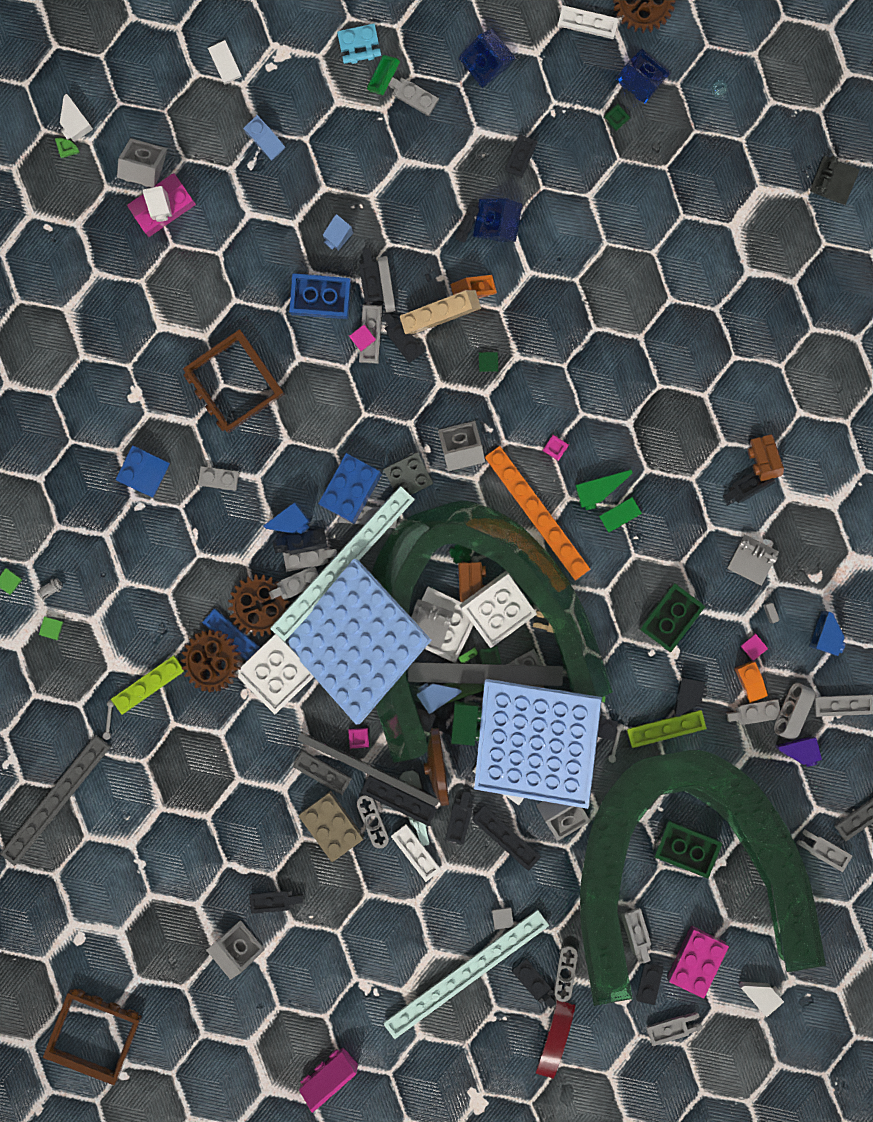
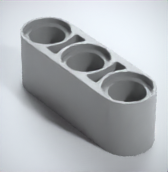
M795 683L791 686L774 726V731L777 735L789 740H795L799 736L815 699V691L812 688L800 683Z

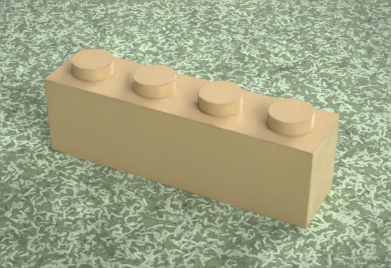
M465 290L400 316L405 334H416L479 310L481 306L476 290Z

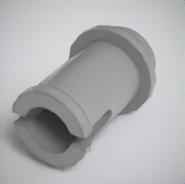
M52 578L51 582L37 590L42 600H45L55 592L61 591L63 585L58 578Z

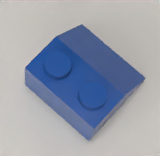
M132 445L116 480L154 498L170 463Z
M293 503L266 523L264 528L302 534L310 528L308 524L311 521L299 505Z
M821 611L809 647L838 656L845 648V642H843L845 637L832 612Z

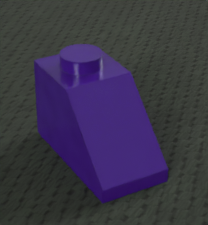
M814 736L776 745L777 750L803 765L806 764V767L817 765V761L822 760L817 739Z

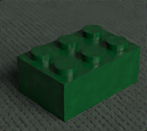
M672 583L638 629L671 653L706 606L677 584Z
M455 700L451 744L475 746V741H479L480 726H477V721L481 722L482 709L478 707V702Z
M666 818L652 855L657 859L709 879L723 843L719 839Z

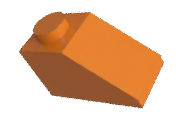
M492 275L468 277L450 284L453 295L465 290H476L479 299L497 293Z
M750 661L734 668L749 703L768 696L756 662Z

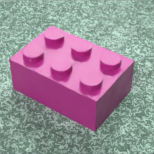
M691 926L667 975L668 981L701 998H705L729 948L728 944Z

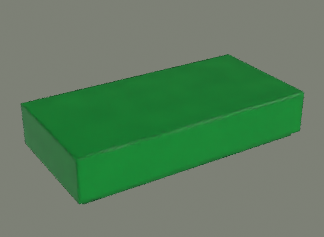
M383 55L366 89L372 93L384 95L400 61L397 58Z
M633 497L600 515L599 518L609 533L642 513Z

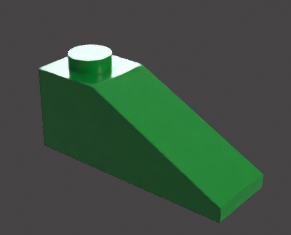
M632 470L575 485L580 507H585L586 510L597 508L596 504L602 502L632 474Z

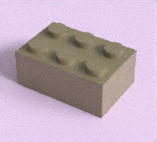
M331 790L298 815L331 862H334L364 839L361 831Z

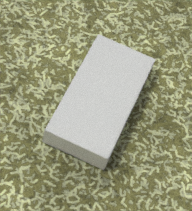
M225 40L208 48L224 85L242 77Z

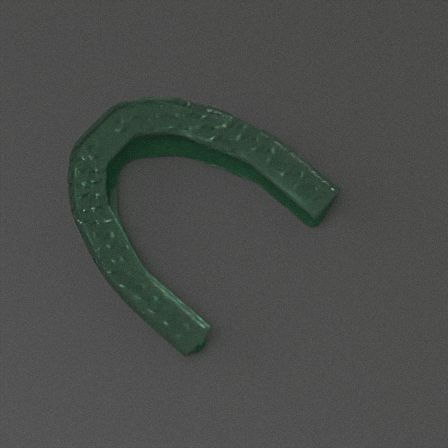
M456 501L414 514L404 519L393 530L377 557L371 575L408 615L414 586L433 553L438 548L447 544L464 546L490 558L503 567L549 622L573 693L604 697L613 692L592 627L576 592L551 556L521 525L506 515L484 505L469 501ZM405 671L376 705L393 763L421 757L427 752L428 747Z
M686 750L639 760L630 766L614 783L596 813L584 857L580 887L581 931L594 1006L632 999L617 912L623 867L631 836L640 819L660 795L686 791L716 810L727 821L746 850L767 889L777 952L779 957L785 962L786 971L793 972L826 966L812 887L805 865L788 828L760 787L736 766L715 754L702 750Z

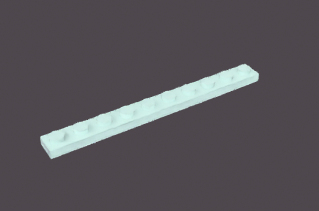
M399 486L277 619L270 629L283 641H286L313 611V607L353 559L360 560L415 499Z
M538 909L384 1021V1026L392 1037L396 1039L549 926L548 922Z

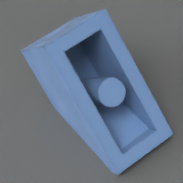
M258 115L243 128L249 138L271 161L285 149L282 142Z
M336 214L323 234L324 243L330 249L336 248L339 251L353 234L351 226Z
M425 683L418 688L417 696L430 714L460 694L461 690L457 687L432 683L429 685Z

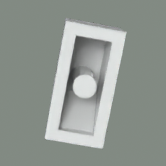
M67 94L64 95L60 124L63 127L61 132L67 140L71 138L76 142L93 128Z
M159 186L143 190L150 217L157 222L168 220V217L172 216L168 193L165 189Z
M739 983L741 989L766 1017L784 1003L781 999L783 994L776 986L772 988L768 983Z

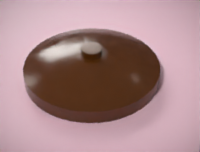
M432 728L428 739L427 763H424L425 775L429 774L433 790L441 806L449 805V796L439 728Z

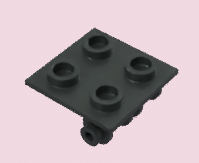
M824 156L810 192L846 205L860 170L839 162L835 156L830 158Z
M418 452L383 468L394 492L401 486L408 494L412 495L433 484Z

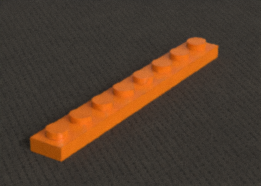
M499 446L484 458L573 579L577 580L590 570L589 566L503 449Z

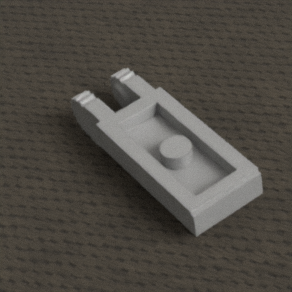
M804 829L802 833L806 837L815 840L812 847L802 840H798L797 844L808 850L810 854L843 872L852 855L822 837L815 836Z
M698 1012L689 1013L685 1016L681 1015L646 1026L652 1046L689 1036L690 1033L702 1030L703 1027L700 1023L689 1027L685 1023L699 1017Z

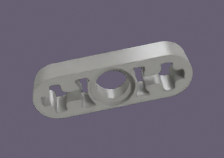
M387 256L378 257L386 312H393L396 310Z
M362 795L357 801V807L374 847L384 848L388 844L389 836L375 801L366 795ZM363 799L371 801L369 809L370 811L374 809L375 812L364 815V813H367V809L365 806H361ZM371 816L378 818L379 823L375 827L370 826L367 822ZM382 827V830H379V834L381 837H385L383 844L375 841L377 834L376 832L372 834L371 831Z
M572 945L563 946L559 954L554 994L556 999L561 1002L568 1001L572 996L578 956L575 947ZM571 950L574 956H570L569 964H561L562 962L566 963V955L563 954ZM562 969H570L571 976L569 978L561 977L560 972ZM559 981L563 983L570 982V985H565V990L568 994H564V997H561L558 992L562 990V983H559Z

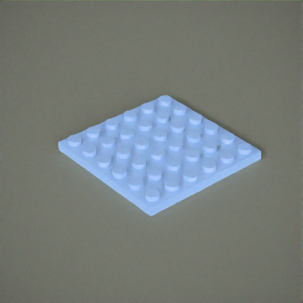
M353 559L313 607V611L285 642L297 654L300 662L357 725L361 724L432 640L359 560Z
M486 679L474 789L588 809L602 697Z

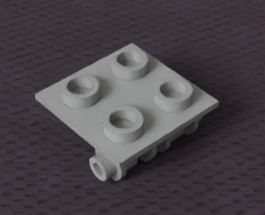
M744 534L727 569L762 586L772 564L778 558L779 551Z
M418 599L411 618L432 640L429 644L441 648L454 612Z

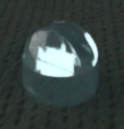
M716 81L711 88L712 94L716 97L724 96L727 92V84L724 81ZM724 86V88L715 89V87Z

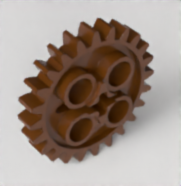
M613 0V3L618 4L614 6L613 10L619 11L616 15L617 18L623 17L621 24L628 23L627 29L634 26V32L641 28L642 33H644L645 29L648 28L651 33L653 26L659 30L660 23L665 25L667 22L665 18H671L669 12L674 11V7L671 5L675 4L676 0H662L661 5H656L653 0H648L647 3L641 4L635 13L631 11L639 6L641 0H635L634 4H628L626 0ZM645 11L648 13L649 17L642 18L640 17L639 12Z
M255 574L254 580L247 576V583L240 580L242 586L235 585L234 587L237 592L230 593L234 597V599L228 600L229 603L233 604L228 610L234 611L230 618L236 617L233 624L240 623L239 630L245 627L246 634L251 630L253 631V636L260 632L262 637L264 631H267L270 635V627L288 609L285 605L289 604L290 601L284 600L282 596H278L274 602L263 605L262 610L259 611L258 608L244 613L243 609L256 605L257 600L262 603L271 599L270 596L268 598L260 597V589L267 588L271 592L278 588L276 584L279 583V581H276L273 584L272 577L268 581L265 580V575L258 579L257 574ZM243 595L251 596L252 603L249 605L242 604L241 597ZM268 606L276 607V615H267L266 608ZM250 613L258 614V622L251 623L248 620Z
M209 630V632L202 631L201 634H195L196 639H189L191 645H185L188 651L182 652L186 656V659L181 660V662L186 663L182 670L188 671L184 676L191 677L189 683H195V688L201 687V691H207L208 689V692H214V690L221 691V687L223 689L228 688L227 683H234L232 677H238L235 671L241 670L237 666V663L242 662V660L237 659L241 652L235 651L238 645H232L234 639L227 640L228 634L222 635V631L215 632L214 630ZM214 643L217 645L216 652L213 651ZM198 653L202 656L200 662L197 659ZM223 660L226 663L225 669L221 666ZM207 670L210 671L209 679L206 677Z

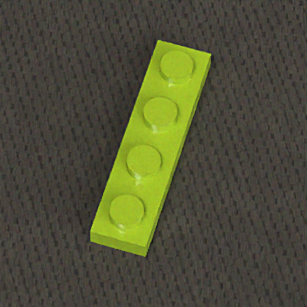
M173 655L111 700L121 715H123L185 670H182L183 666L176 656Z
M702 710L683 714L680 717L675 716L627 729L631 748L707 728Z

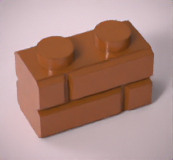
M773 435L752 439L747 451L749 458L754 459L753 470L755 475H759L761 481L781 477L784 467Z
M481 562L458 563L460 602H464L486 586L482 585V578L486 577V568L482 566Z

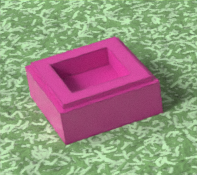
M365 325L349 336L361 352L376 341Z
M552 435L542 451L559 461L569 445L555 435Z
M756 634L740 645L752 661L768 649Z
M368 728L348 729L350 749L369 747Z

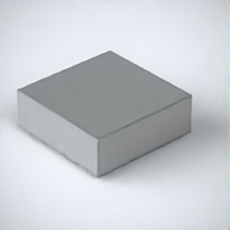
M767 603L763 605L769 622H778L780 619L774 604Z
M511 907L492 909L495 930L514 927Z

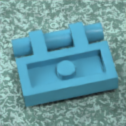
M375 23L337 31L341 52L349 51L350 55L342 56L344 64L350 62L355 64L357 61L364 59L374 60V57L381 56L380 48L372 50L373 45L379 44ZM366 47V51L355 53V49Z

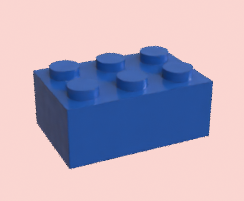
M292 274L290 314L349 319L351 279Z
M346 453L318 504L355 524L382 473Z

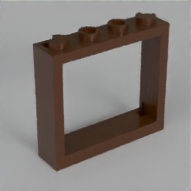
M240 329L183 368L185 371L184 377L187 382L194 384L196 387L194 392L198 398L205 400L207 403L205 408L211 416L213 414L218 419L216 424L221 431L225 430L227 433H230L285 395ZM239 341L274 394L229 424L194 374V371Z
M71 989L66 996L43 1058L108 1084L115 1085L142 1016L138 1015L139 1013L129 1009L127 1011L122 1009L119 1004L113 1002L110 1004L106 1003L101 997L88 996L83 990ZM73 1000L133 1023L115 1071L55 1048Z

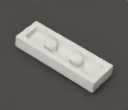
M562 5L558 26L614 39L618 18Z
M407 824L391 835L425 882L441 871V868Z

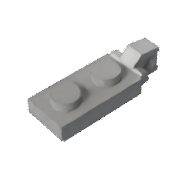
M392 77L388 85L394 89L393 94L396 95V98L427 116H430L439 101V98L403 78L399 81Z
M324 548L295 555L283 553L286 572L325 565V563H329L328 558L337 555V550H326Z
M315 566L279 581L276 584L278 588L268 592L271 599L278 596L288 599L302 593L318 576Z
M774 699L739 705V707H735L736 712L726 713L728 722L738 721L739 725L775 720L780 713L779 701Z
M635 908L622 913V920L633 954L637 956L639 963L651 961L648 953L651 942L641 909Z

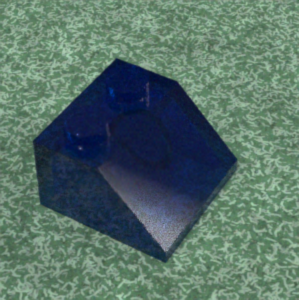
M493 28L479 34L459 57V60L482 88L504 72L516 59Z
M641 49L627 62L615 80L623 88L628 89L639 101L646 104L670 76L671 72Z
M507 198L479 199V213L476 217L473 237L500 242H516L522 204Z

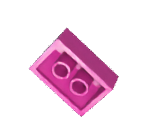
M175 173L155 185V187L162 186L168 193L172 216L168 217V220L157 222L150 217L144 194L127 205L148 237L196 205Z
M344 1048L334 1050L329 1055L330 1059L326 1063L321 1062L318 1064L311 1076L307 1074L300 1081L299 1092L312 1113L357 1074L358 1063Z

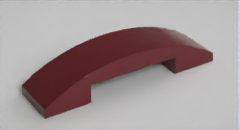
M557 1000L545 1045L536 1068V1074L554 1079L569 1035L576 1007L575 1004Z

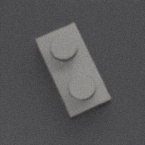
M201 467L198 486L237 491L239 472Z

